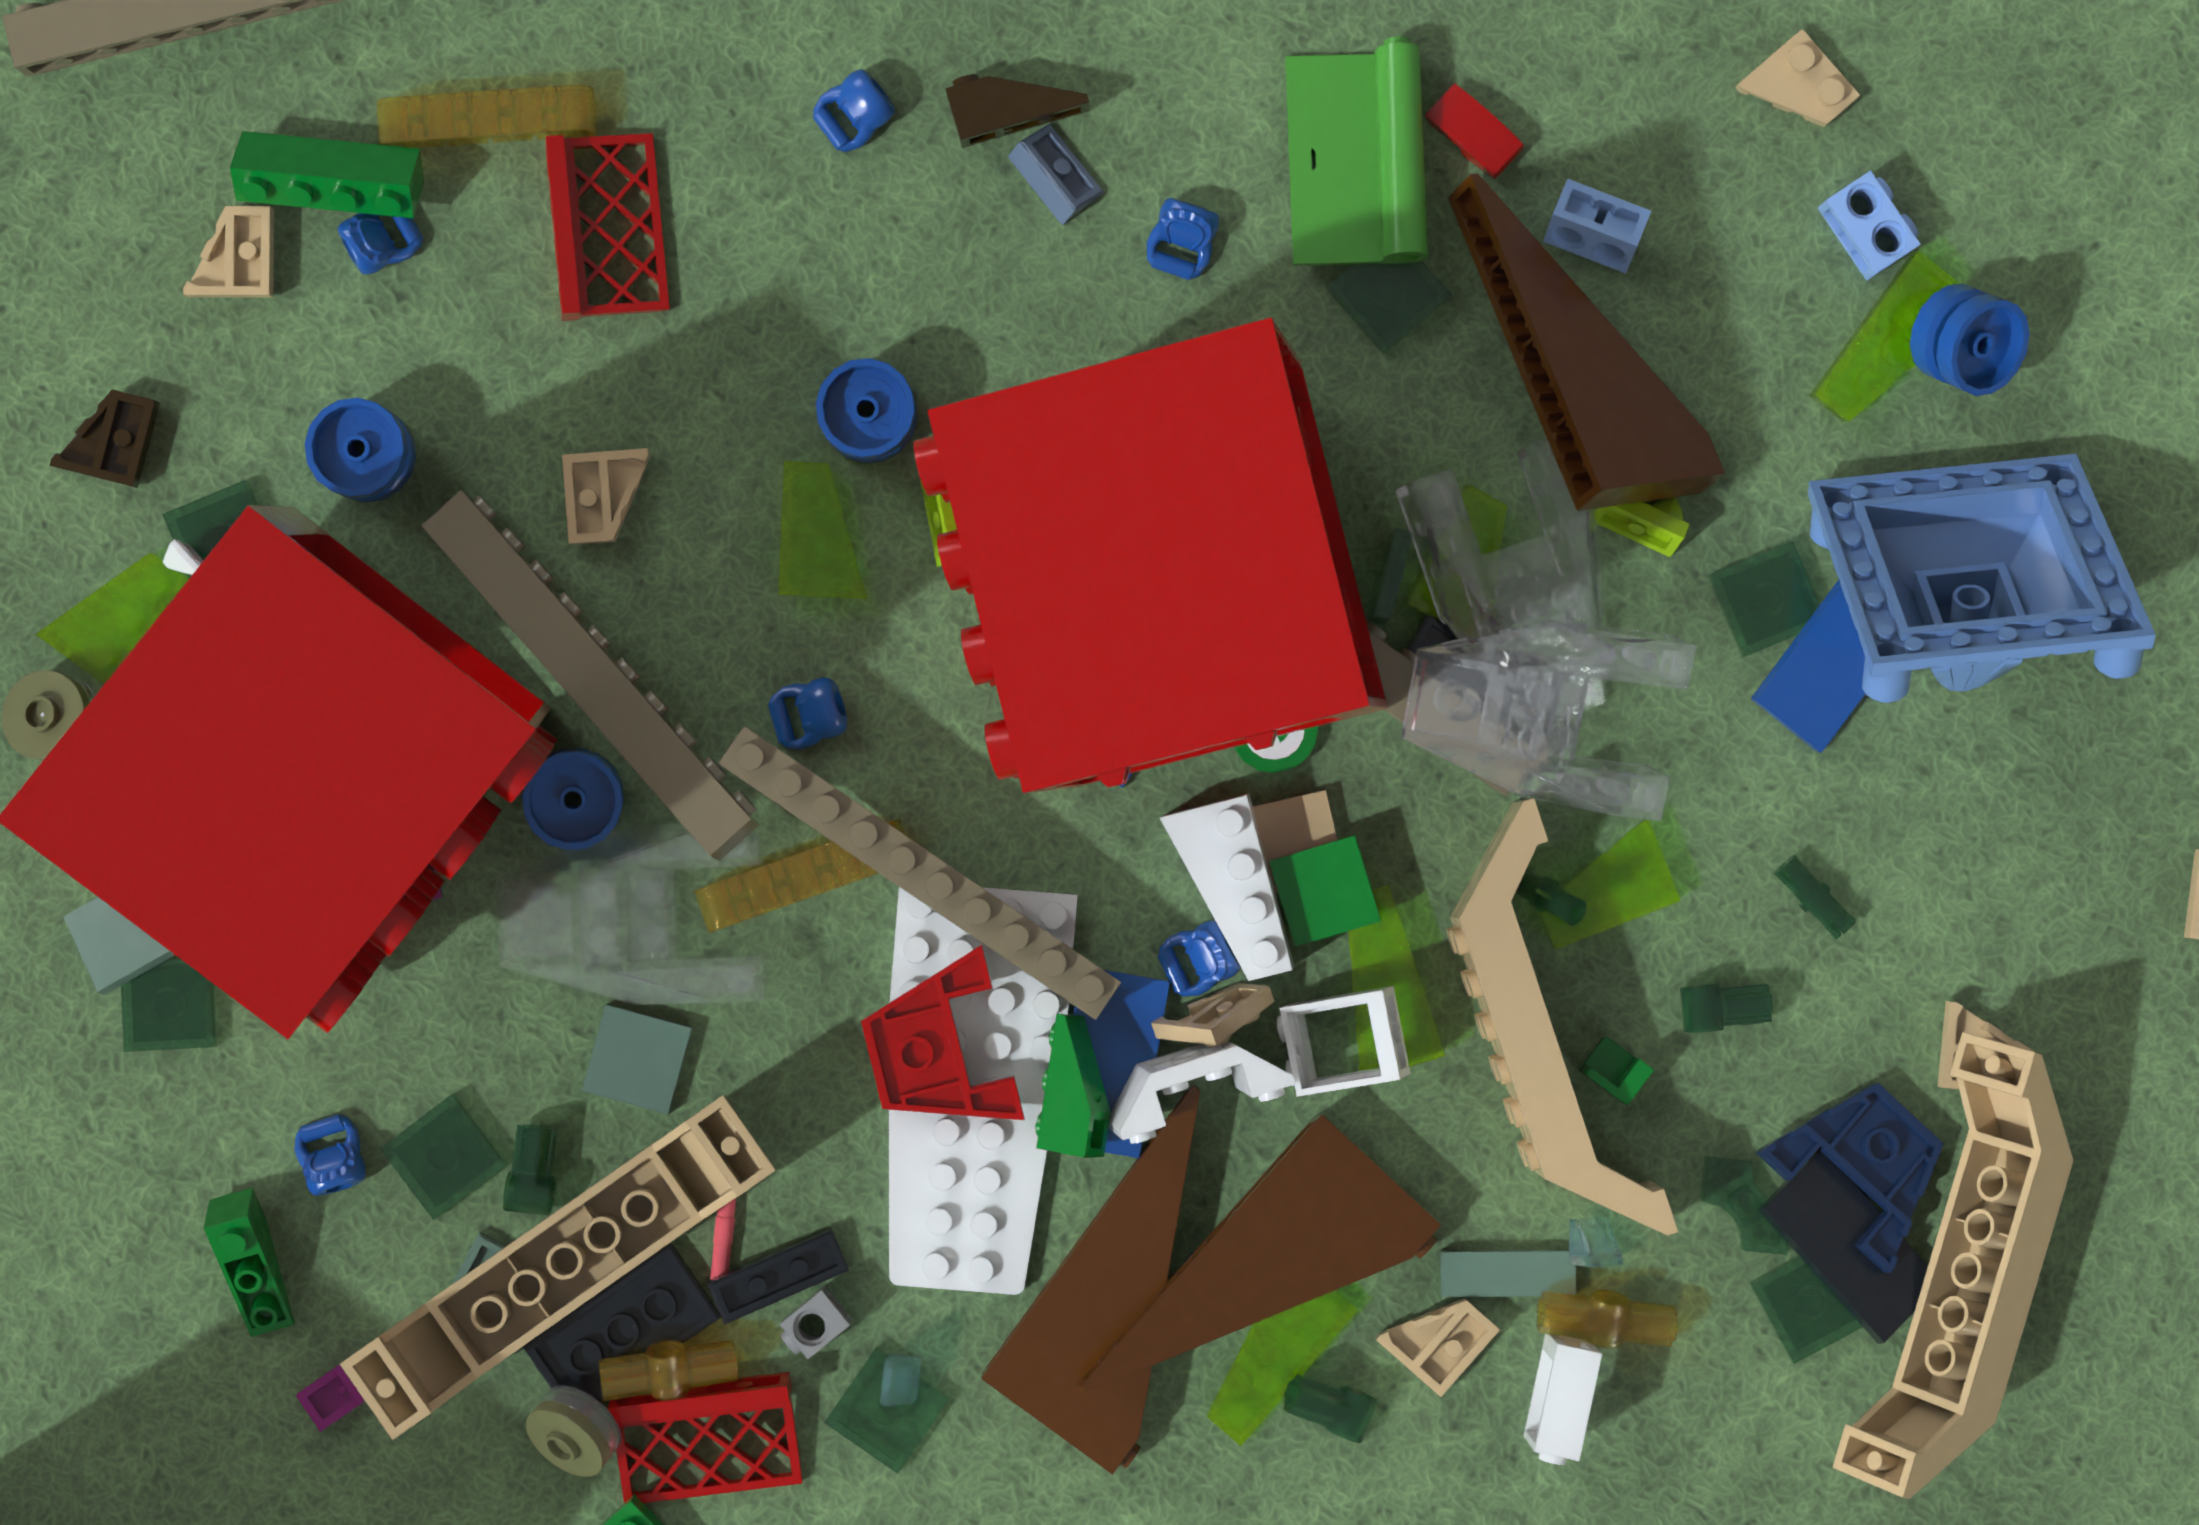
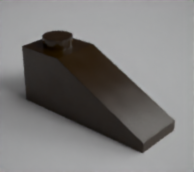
M970 74L955 79L952 82V87L945 88L962 148L1089 112V99L1086 93L986 76L979 79L978 74Z

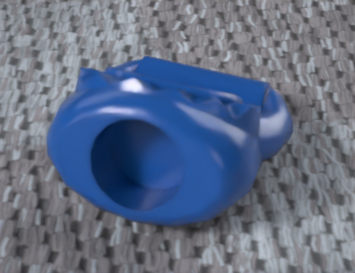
M859 69L849 74L842 84L830 88L820 96L813 109V119L837 151L849 152L861 148L867 143L876 129L886 124L895 113V107L875 79L866 70ZM836 102L838 108L842 109L852 122V126L858 130L853 140L849 138L826 108L828 104Z
M1175 198L1166 199L1160 209L1158 223L1151 231L1146 243L1147 260L1152 268L1189 281L1199 277L1210 262L1212 240L1219 227L1218 214ZM1162 240L1167 241L1168 244L1173 243L1187 248L1189 251L1198 252V262L1195 264L1157 251L1156 249Z
M358 213L341 222L337 230L357 269L362 274L368 275L378 272L387 264L400 263L411 258L422 246L424 237L413 218L392 216L408 247L401 249L394 246L395 243L391 241L379 215Z
M822 677L808 684L795 683L783 686L771 696L767 704L778 743L787 749L803 750L814 746L822 739L841 735L848 726L847 714L841 693L835 681L830 678ZM784 698H795V707L798 709L802 723L801 728H803L805 733L799 739L795 737Z
M1215 920L1204 922L1194 930L1181 931L1171 935L1159 947L1157 956L1174 992L1183 997L1199 996L1209 991L1218 981H1223L1236 975L1241 967ZM1184 946L1186 948L1185 953L1189 955L1196 969V975H1199L1200 979L1194 986L1190 985L1173 947Z
M339 1113L300 1126L295 1137L294 1151L299 1164L303 1168L307 1188L312 1195L322 1196L353 1187L365 1179L366 1167L359 1154L360 1138L358 1129L349 1117ZM346 1130L347 1138L344 1143H337V1145L323 1150H315L314 1153H310L305 1146V1143Z

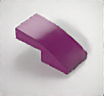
M340 1364L295 1395L320 1432L365 1402Z

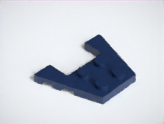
M1876 1082L1869 1084L1764 1145L1756 1154L1785 1181L1792 1180L1817 1149L1827 1156L1883 1209L1880 1216L1863 1234L1855 1246L1884 1273H1891L1896 1266L1898 1260L1896 1255L1903 1237H1907L1911 1228V1217L1918 1199L1924 1195L1944 1143L1885 1088Z

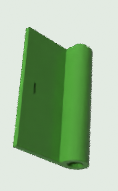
M1397 36L1385 39L1384 45L1379 46L1374 54L1285 56L1293 266L1401 264L1427 259L1428 235L1419 46L1411 43L1408 37Z

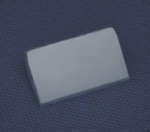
M1050 123L1021 140L1008 156L1061 225L1067 223L1104 193Z

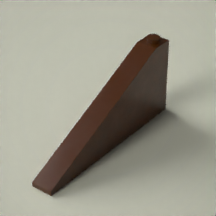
M1478 173L1470 174L1448 199L1576 510L1581 511L1660 500L1703 492L1725 474L1708 432Z
M1191 1083L1165 1119L1166 1126L1157 1130V1136L1152 1138L1146 1145L1139 1158L1136 1159L986 1366L981 1376L983 1381L1112 1475L1119 1465L1126 1469L1141 1448L1136 1442L1140 1436L1152 1366L1090 1392H1082L1075 1385L1167 1283L1200 1096V1089L1193 1083Z
M1322 1114L1313 1117L1075 1386L1082 1392H1090L1412 1259L1415 1255L1420 1259L1436 1243L1437 1238L1433 1234L1441 1224Z

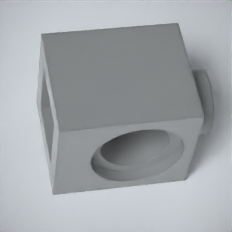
M824 1285L783 1318L779 1325L784 1331L780 1336L795 1355L802 1352L809 1359L849 1327L853 1319L826 1285ZM807 1314L819 1315L825 1323V1331L820 1335H809L802 1328V1317Z

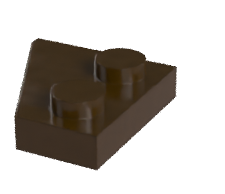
M112 389L99 403L96 413L92 417L86 418L75 431L77 435L60 454L56 453L51 458L50 466L138 488L160 402Z

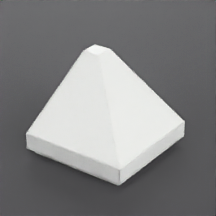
M174 539L168 546L163 564L169 569L192 575L204 560L188 543Z

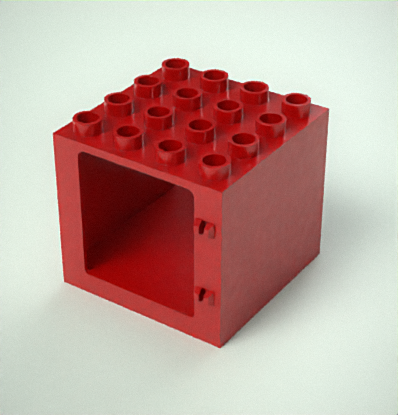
M1272 317L927 410L933 435L914 440V455L919 476L927 495L931 497L941 494L945 503H951L957 530L937 535L938 552L950 589L955 591L965 588L969 595H974L981 624L961 629V643L966 665L974 684L980 685L989 682L992 687L996 686L1004 719L985 723L984 732L990 761L999 780L1010 777L1014 779L1019 778L1023 793L1075 788L1100 781L1109 788L1126 784L1131 773L1250 744L1255 750L1273 747L1278 736L1388 709L1301 360Z
M248 505L1 812L0 824L287 1040L305 1018L328 1034L364 989V986L382 963L381 961L384 957H389L424 914L425 909L446 881L427 865L429 864L448 880H451L484 839L486 833L502 811L501 808L484 796L486 791L491 788L511 804L546 761L558 739L540 726V723L551 709L549 705L295 507Z

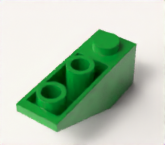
M1057 1014L1056 1022L1052 1025L1049 1034L1051 1054L1049 1067L1045 1070L1042 1079V1088L1045 1094L1042 1112L1038 1115L1035 1125L1036 1135L1038 1136L1036 1148L1083 1158L1104 1157L1111 1111L1085 1016Z
M253 1187L209 1199L203 1229L250 1336L253 1337L294 1325L293 1314L267 1220Z

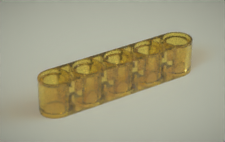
M587 85L382 98L376 101L379 145L399 147L400 145H405V147L426 148L444 146V142H449V146L485 144L488 143V139H493V143L529 141L533 140L532 136H537V140H544L546 136L564 135V138L577 137V133H581V137L596 134L594 88Z
M900 819L887 822L906 835ZM830 842L705 886L693 892L707 932L711 933L879 873L834 842Z

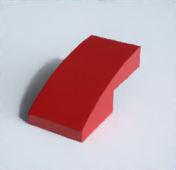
M1455 83L1425 114L1427 122L1434 129L1457 145L1464 157L1494 180L1525 148L1524 144L1503 123Z

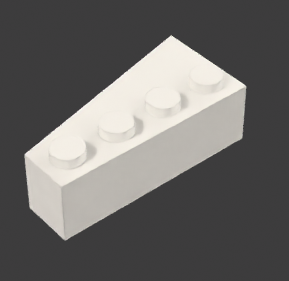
M1250 794L1161 816L1162 824L1248 981L1293 970L1294 962L1276 893L1273 888Z

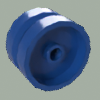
M1964 283L1947 285L1935 292L1921 307L1912 326L1910 349L1913 362L1923 374L1975 396L1992 394L2012 379L2025 358L2030 335L2027 317L2018 305Z
M866 358L850 360L833 369L821 384L816 400L819 426L830 445L847 459L863 464L885 462L901 453L913 438L918 421L916 400L904 376L888 363ZM865 403L870 408L872 405L875 407L873 415L867 418L861 417L859 407Z
M361 398L337 400L322 409L309 425L304 444L307 464L316 480L336 494L363 503L382 501L400 491L411 477L416 460L414 438L405 422L378 403ZM363 443L365 445V451L361 456H359L360 453L357 447L359 444Z
M581 747L560 749L548 755L546 761L525 786L522 795L524 816L532 831L548 845L565 850L587 849L604 840L617 825L624 803L622 780L614 765L599 753ZM575 791L581 795L582 803L580 806H577L575 803L569 807L566 805L564 799L568 792Z

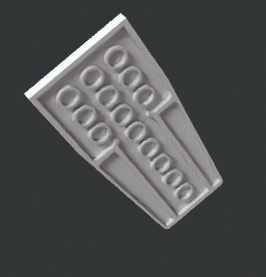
M899 887L890 1002L982 945L993 988L949 999L971 1086L1015 1076L1025 1120L889 1110V1278L893 1284L898 1286L1017 1295L1025 1287L1047 1150L1036 1148L1038 1136L1036 1135L1035 1125L1043 1107L1045 1092L1042 1088V1079L1045 1070L1049 1067L1051 1054L1049 1034L1052 1025L1056 1022V1015L1068 1014L1069 1002ZM982 887L1073 949L1077 895Z

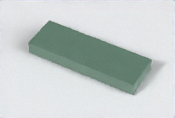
M1574 1249L1440 1250L1441 1297L1576 1296V1251Z

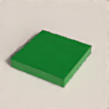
M1356 835L1269 861L1295 947L1382 921Z

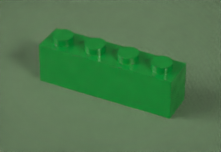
M242 131L230 165L236 201L414 218L424 185L419 148Z

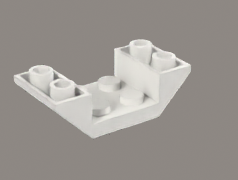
M1229 1041L1217 1047L1197 1044L1136 1064L1111 1111L1109 1129L1122 1140L1130 1139L1131 1144L1144 1142L1156 1137L1155 1130L1166 1126L1156 1091L1162 1089L1163 1095L1177 1093L1189 1088V1080L1205 1076L1206 1081H1212L1232 1074L1235 1087L1252 1098L1258 1097L1260 1102L1283 1096L1285 1094L1284 1088L1296 1083L1293 1075Z

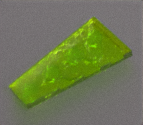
M1920 251L1912 252L1809 396L1842 422L1851 421L1892 386L1893 381L1907 369H1912L1916 365L1912 358L1910 340L1912 326L1921 307L1935 292L1947 285L1960 283Z
M1389 884L1373 889L1382 921L1348 931L1352 963L1353 992L1394 985L1409 1067L1443 1057L1446 1055ZM1367 1003L1355 1005L1359 1071L1380 1068Z
M1335 1290L1252 1324L1206 1414L1207 1418L1241 1446L1358 1311L1357 1308Z

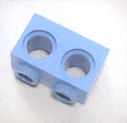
M1871 170L1825 200L1818 207V210L1866 281L1921 245L1916 238L1918 230L1915 224L1906 214L1901 215L1891 201L1893 193L1890 187L1881 177L1875 178ZM1851 196H1860L1867 201L1869 206L1868 215H1859L1852 210L1850 205ZM1877 232L1886 233L1892 238L1894 244L1892 252H1884L1878 248L1875 242Z
M1567 179L1552 214L1543 242L1626 274L1651 210Z

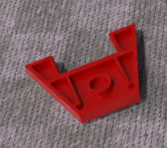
M982 945L861 1021L882 1109L1025 1120L1015 1076L971 1086L949 999L993 988Z

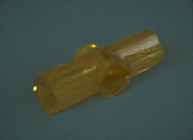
M1609 1290L1593 1291L1591 1296L1543 1291L1538 1299L1536 1310V1327L1539 1333L1583 1337L1587 1342L1603 1348H1618L1623 1345V1342L1671 1347L1673 1341L1676 1340L1678 1330V1312L1674 1305L1630 1301L1625 1295Z
M733 1339L686 1346L680 1341H662L651 1345L646 1350V1353L598 1360L603 1401L651 1394L656 1399L673 1400L685 1396L692 1387L738 1380V1365Z

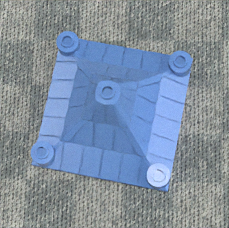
M2077 454L1809 481L1808 497L1812 506L1810 537L1813 542L1830 551L1833 565L1839 577L1842 591L1848 603L1849 611L1865 654L1862 689L1867 696L1883 703L1901 700L1909 691L1911 672L1916 669L1931 668L1937 681L1942 687L1950 691H1968L1979 688L2006 674L2021 664L2023 659L2048 656L2049 654L2088 652L2089 650H2095L2093 660L2098 671L2115 679L2127 678L2139 672L2144 650L2153 648L2156 634Z

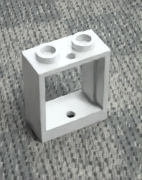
M1394 985L1296 1002L1279 1008L1281 1016L1277 1018V1030L1281 1041L1287 1044L1289 1060L1286 1061V1072L1294 1077L1296 1084L1291 1086H1295L1297 1097L1400 1080L1411 1074ZM1367 1003L1380 1068L1317 1078L1305 1014Z
M1546 1331L1524 1431V1438L1534 1452L1540 1453L1539 1459L1557 1465H1565L1567 1459L1580 1461L1602 1353L1588 1340Z

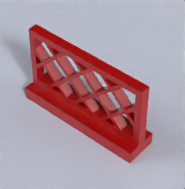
M653 133L564 138V135L546 136L545 151L562 321L580 320V317L669 311ZM644 145L646 162L635 175L615 159L625 146ZM606 147H616L611 154L603 149ZM592 148L605 161L589 178L575 166L573 149ZM610 164L630 180L615 198L595 183L597 178ZM646 170L648 186L640 180V177ZM576 176L585 183L578 192ZM634 184L646 193L650 200V206L639 219L619 203ZM589 188H592L609 203L594 222L579 210L578 200ZM614 208L634 224L619 242L599 227ZM650 214L652 221V230L644 224L645 220L650 216ZM580 220L589 226L583 235L581 234ZM638 229L643 231L654 242V251L643 263L623 247ZM594 231L614 247L599 266L583 254V244ZM618 252L638 268L623 287L603 271ZM654 259L656 263L657 275L651 269L648 268L649 264ZM584 263L593 270V273L587 279ZM642 273H645L658 284L659 301L640 302L627 290ZM598 275L618 291L608 304L588 306L587 288ZM622 296L631 302L616 304Z
M790 1372L613 1393L607 1410L610 1426L613 1425L624 1503L634 1494L642 1503L802 1484L803 1475L791 1395ZM783 1408L785 1423L775 1436L755 1422L763 1410ZM745 1412H753L750 1417L744 1414ZM730 1414L744 1424L731 1441L710 1427L720 1415ZM709 1417L706 1422H703L699 1418ZM686 1420L699 1429L686 1447L666 1433L674 1421ZM656 1423H664L661 1428L655 1425ZM641 1425L655 1436L644 1450L640 1452L626 1441L624 1427ZM749 1428L769 1442L756 1460L736 1446ZM785 1433L787 1435L788 1445H786L784 1442L780 1440ZM704 1434L724 1448L712 1465L691 1451ZM659 1440H662L680 1454L667 1471L647 1457ZM775 1447L790 1458L792 1472L773 1474L761 1463ZM729 1453L749 1466V1469L740 1479L730 1480L717 1470ZM628 1454L635 1459L631 1466L629 1464ZM685 1458L705 1472L697 1484L685 1485L672 1475ZM640 1464L661 1478L653 1489L633 1492L631 1475ZM755 1471L761 1475L751 1477ZM710 1477L716 1480L715 1482H707ZM666 1482L672 1486L662 1488Z

